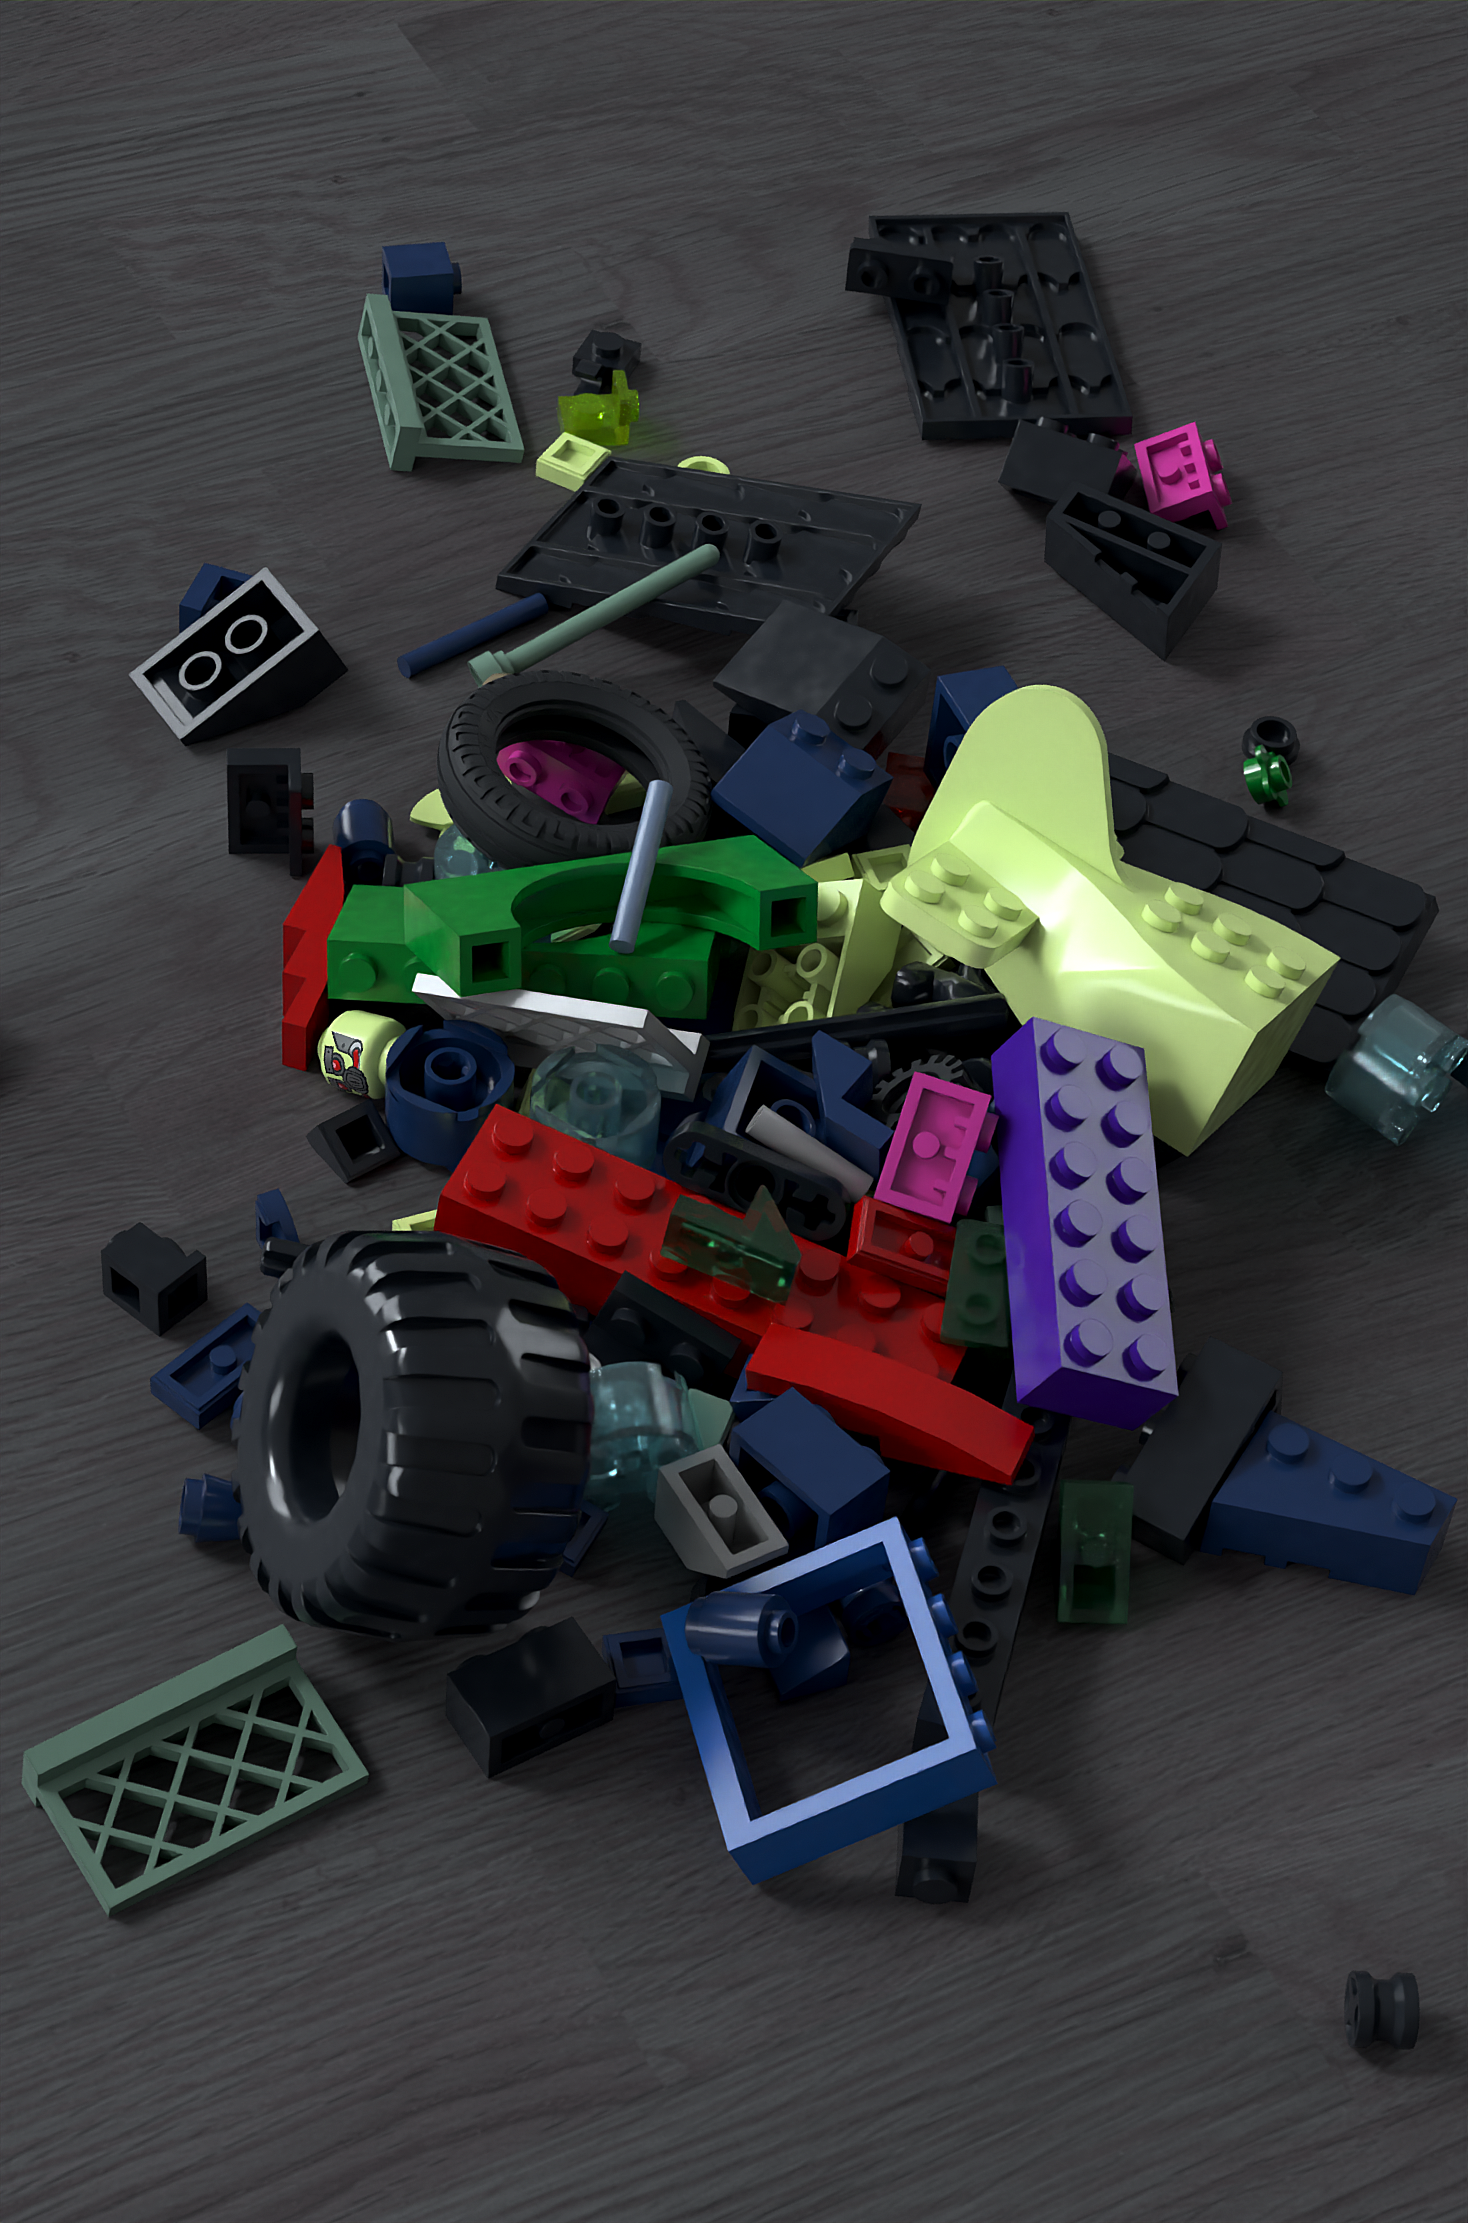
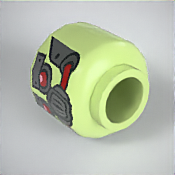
M361 1010L346 1011L334 1019L331 1025L322 1033L318 1043L321 1070L327 1082L341 1091L371 1099L385 1098L387 1054L396 1039L406 1032L404 1025L393 1018Z

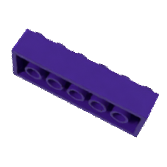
M1033 1016L991 1055L995 1114L999 1115L996 1129L1017 1403L1134 1431L1179 1396L1145 1050L1141 1047Z

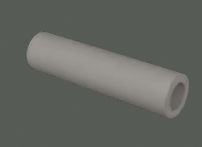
M765 1105L759 1108L746 1128L745 1132L774 1152L838 1179L846 1187L850 1196V1202L854 1205L867 1193L873 1182L872 1176Z

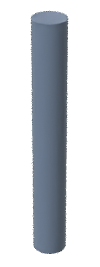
M653 780L648 786L609 942V947L618 953L629 954L635 948L673 794V786L662 780Z

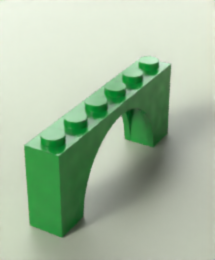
M755 835L659 848L641 922L673 923L704 928L739 939L758 951L816 943L818 882ZM632 852L404 884L405 945L459 997L521 988V950L526 946L559 931L586 925L615 922Z
M353 884L327 938L328 999L426 1004L412 992L417 973L437 975L405 945L404 887ZM641 922L634 951L629 954L618 953L609 947L611 934L575 941L531 943L521 950V988H519L521 990L646 1009L655 1017L706 1020L721 964L722 933L688 925Z

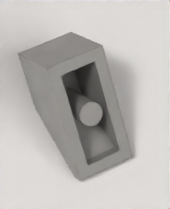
M720 1443L659 1468L654 1519L687 1569L727 1579L788 1553V1542Z

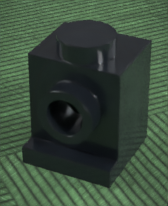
M141 1222L129 1230L117 1233L108 1242L106 1247L101 1250L103 1294L159 1337L208 1300L206 1256L195 1250L187 1257L175 1241L168 1237L161 1238Z

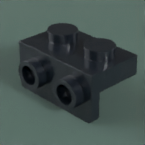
M226 748L229 854L289 853L290 876H302V854H314L313 817L302 818V810H314L313 773H301V748Z

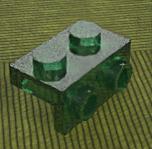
M963 1218L958 1221L939 1338L943 1343L976 1348L972 1379L996 1383L999 1382L1004 1359L1014 1360L1004 1225Z

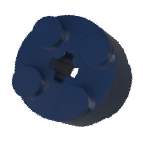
M443 1020V1028L423 1032L422 1024L407 1030L396 1039L390 1047L386 1058L385 1125L400 1150L417 1160L445 1166L449 1171L454 1172L494 1106L498 1104L513 1111L515 1067L514 1062L512 1063L507 1054L508 1046L499 1035L473 1022Z

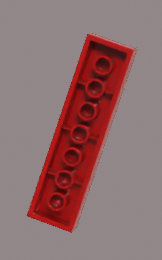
M498 1104L494 1106L439 1197L433 1231H441L521 1253L550 1271L559 1285V1290L568 1296L570 1302L575 1305L584 1306L594 1316L597 1315L626 1270L741 1339L742 1341L734 1356L722 1372L736 1379H739L748 1355L755 1352L772 1322L846 1342L905 1363L952 1385H956L982 1320L980 1315L909 1284L846 1263L847 1257L685 1188L672 1180ZM860 1433L879 1442V1437Z

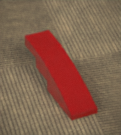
M329 844L283 923L284 970L282 972L284 1018L282 1020V1065L305 1072L316 1051L319 1039L327 1027L334 999H328L327 938L344 905V880L341 847Z
M772 1322L745 1368L748 1389L780 1396L791 1387L795 1388L812 1404L825 1408L840 1428L879 1437L880 1451L883 1457L1012 1486L1035 1438L1033 1426L966 1390L910 1365L837 1339Z

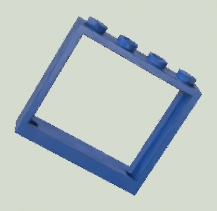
M897 1516L720 1591L781 1595L787 1600L791 1611L797 1617L895 1576L949 1739L762 1816L718 1665L707 1662L703 1656L693 1654L687 1645L685 1622L692 1603L660 1616L728 1852L752 1885L998 1784L987 1752L997 1748L995 1741H997L984 1711L980 1710L973 1713L968 1699L969 1695L979 1692L977 1682L963 1651L952 1653L948 1638L959 1633L956 1622L943 1594L940 1593L933 1596L928 1583L929 1580L939 1577L937 1568L929 1555L923 1537L911 1541Z

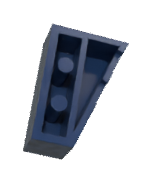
M1270 1410L1212 1501L1200 1552L1221 1556L1223 1548L1265 1556L1264 1565L1286 1569L1287 1561L1329 1569L1328 1578L1415 1595L1442 1549L1458 1499Z

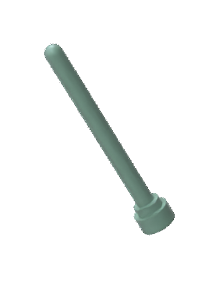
M705 544L507 654H504L502 650L493 655L490 651L484 652L467 662L474 681L479 688L492 674L523 672L713 567L720 559L718 548L712 544Z

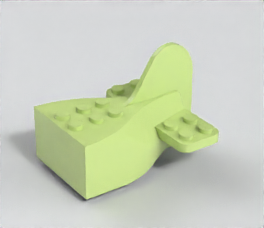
M1031 685L1016 689L990 704L969 727L917 830L910 849L907 868L893 876L880 900L881 908L891 918L924 938L937 951L946 956L953 957L967 966L984 969L998 991L1003 994L1005 1001L1022 1026L1034 1016L1144 1048L1153 1135L1188 1157L1274 1076L1341 958L1299 933L1241 905L1120 861L1124 855V850L1116 841L1117 837L1114 833L1107 744L1096 716L1080 698L1065 689L1050 685Z

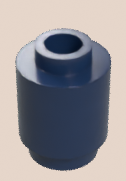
M368 799L350 801L340 809L332 826L334 845L341 847L343 880L352 885L376 886L381 884L383 880L386 854L396 855L392 820L389 814L375 801Z
M714 1591L707 1597L695 1599L691 1604L686 1616L685 1636L690 1651L695 1655L703 1656L711 1664L778 1668L784 1663L788 1654L794 1651L797 1645L799 1623L795 1613L791 1611L787 1600L781 1595Z

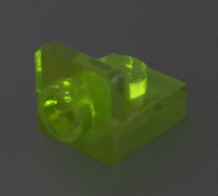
M613 370L611 394L596 395L584 393L577 396H558L557 415L561 435L563 432H566L598 446L628 445L630 422H638L639 399L636 389H628L624 370Z

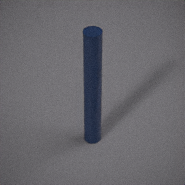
M533 594L397 658L398 668L404 677H412L547 614V601L542 594Z

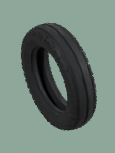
M534 670L513 673L488 682L476 689L457 707L447 722L439 742L436 761L440 796L453 823L472 846L493 863L497 862L498 866L504 870L632 852L640 820L622 825H595L567 819L538 806L521 794L502 773L496 760V754L503 748L516 743L534 740L566 742L593 750L613 760L627 770L642 785L646 792L649 783L653 780L668 782L673 786V794L659 848L703 842L710 825L713 801H711L710 797L712 782L708 767L700 750L689 734L655 704L650 705L651 703L648 699L627 688L622 690L620 685L598 677L590 679V676L569 671H561L559 673L558 670Z

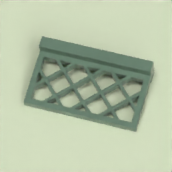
M367 294L358 332V341L390 470L412 472L415 456L521 463L525 450L488 318L392 311L388 295ZM400 331L416 332L425 338L417 342ZM453 335L476 336L477 341L470 346ZM440 346L455 356L447 360L432 351V349ZM417 360L433 371L426 375L410 364ZM470 364L485 373V375L477 378L462 368ZM447 378L464 389L456 393L441 384V382ZM426 393L442 404L434 408L418 397ZM479 397L495 408L488 412L471 401ZM457 412L473 423L466 427L449 416ZM435 427L451 438L427 437L426 432ZM487 430L505 442L489 441L480 436V434Z
M284 1624L24 1751L22 1785L35 1807L42 1805L108 1917L367 1784L369 1778L368 1771L296 1660L298 1646ZM287 1686L290 1687L303 1708L298 1727L257 1717L261 1700ZM250 1705L248 1714L238 1712ZM309 1719L318 1732L306 1730ZM213 1723L243 1730L235 1758L230 1759L193 1749L198 1731ZM251 1733L293 1743L285 1773L243 1762ZM186 1737L184 1746L173 1744ZM301 1746L331 1753L343 1771L323 1783L293 1775ZM149 1755L179 1762L170 1792L128 1782L133 1764ZM188 1765L229 1776L220 1805L179 1795ZM121 1770L119 1779L109 1777V1775ZM238 1778L280 1789L275 1807L259 1816L229 1808ZM83 1788L113 1795L104 1826L73 1818L62 1799ZM288 1791L299 1794L286 1801ZM123 1798L164 1808L155 1839L113 1828ZM173 1811L214 1821L215 1824L210 1841L194 1849L164 1842ZM224 1824L235 1827L221 1835ZM86 1839L98 1841L95 1854ZM108 1844L150 1855L144 1875L115 1889L101 1866ZM159 1858L171 1860L156 1868Z

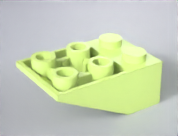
M864 879L818 883L817 942L758 951L750 945L733 1016L732 1031L856 1014L858 1008L867 1003L891 970L902 924L891 918L881 908L880 900L883 894Z

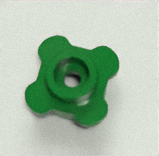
M1263 745L1255 747L1256 757L1245 760L1243 764L1244 776L1251 796L1259 805L1277 800L1280 807L1287 806L1289 801L1286 790L1292 787V777L1286 760L1282 755L1276 756L1273 751L1268 753Z

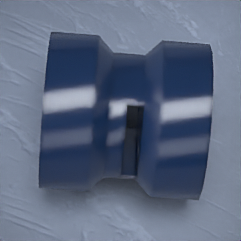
M894 1576L832 1602L834 1606L843 1609L841 1622L853 1644L858 1646H874L896 1637L909 1625L910 1621L899 1588L892 1584Z

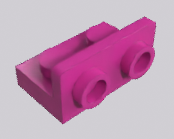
M1196 422L1134 444L1150 513L1174 523L1209 510L1217 530L1228 527L1223 507L1232 504V500L1222 473L1215 475V472L1223 470L1221 458L1213 439L1203 441Z
M534 740L516 743L500 750L496 759L502 773L511 781L582 822L595 825L601 819L609 799L628 774V771L602 754L585 747L560 741Z
M915 1071L874 1199L950 1225L954 1213L967 1217L979 1180L966 1175L974 1150L987 1154L999 1115L987 1112L991 1095Z

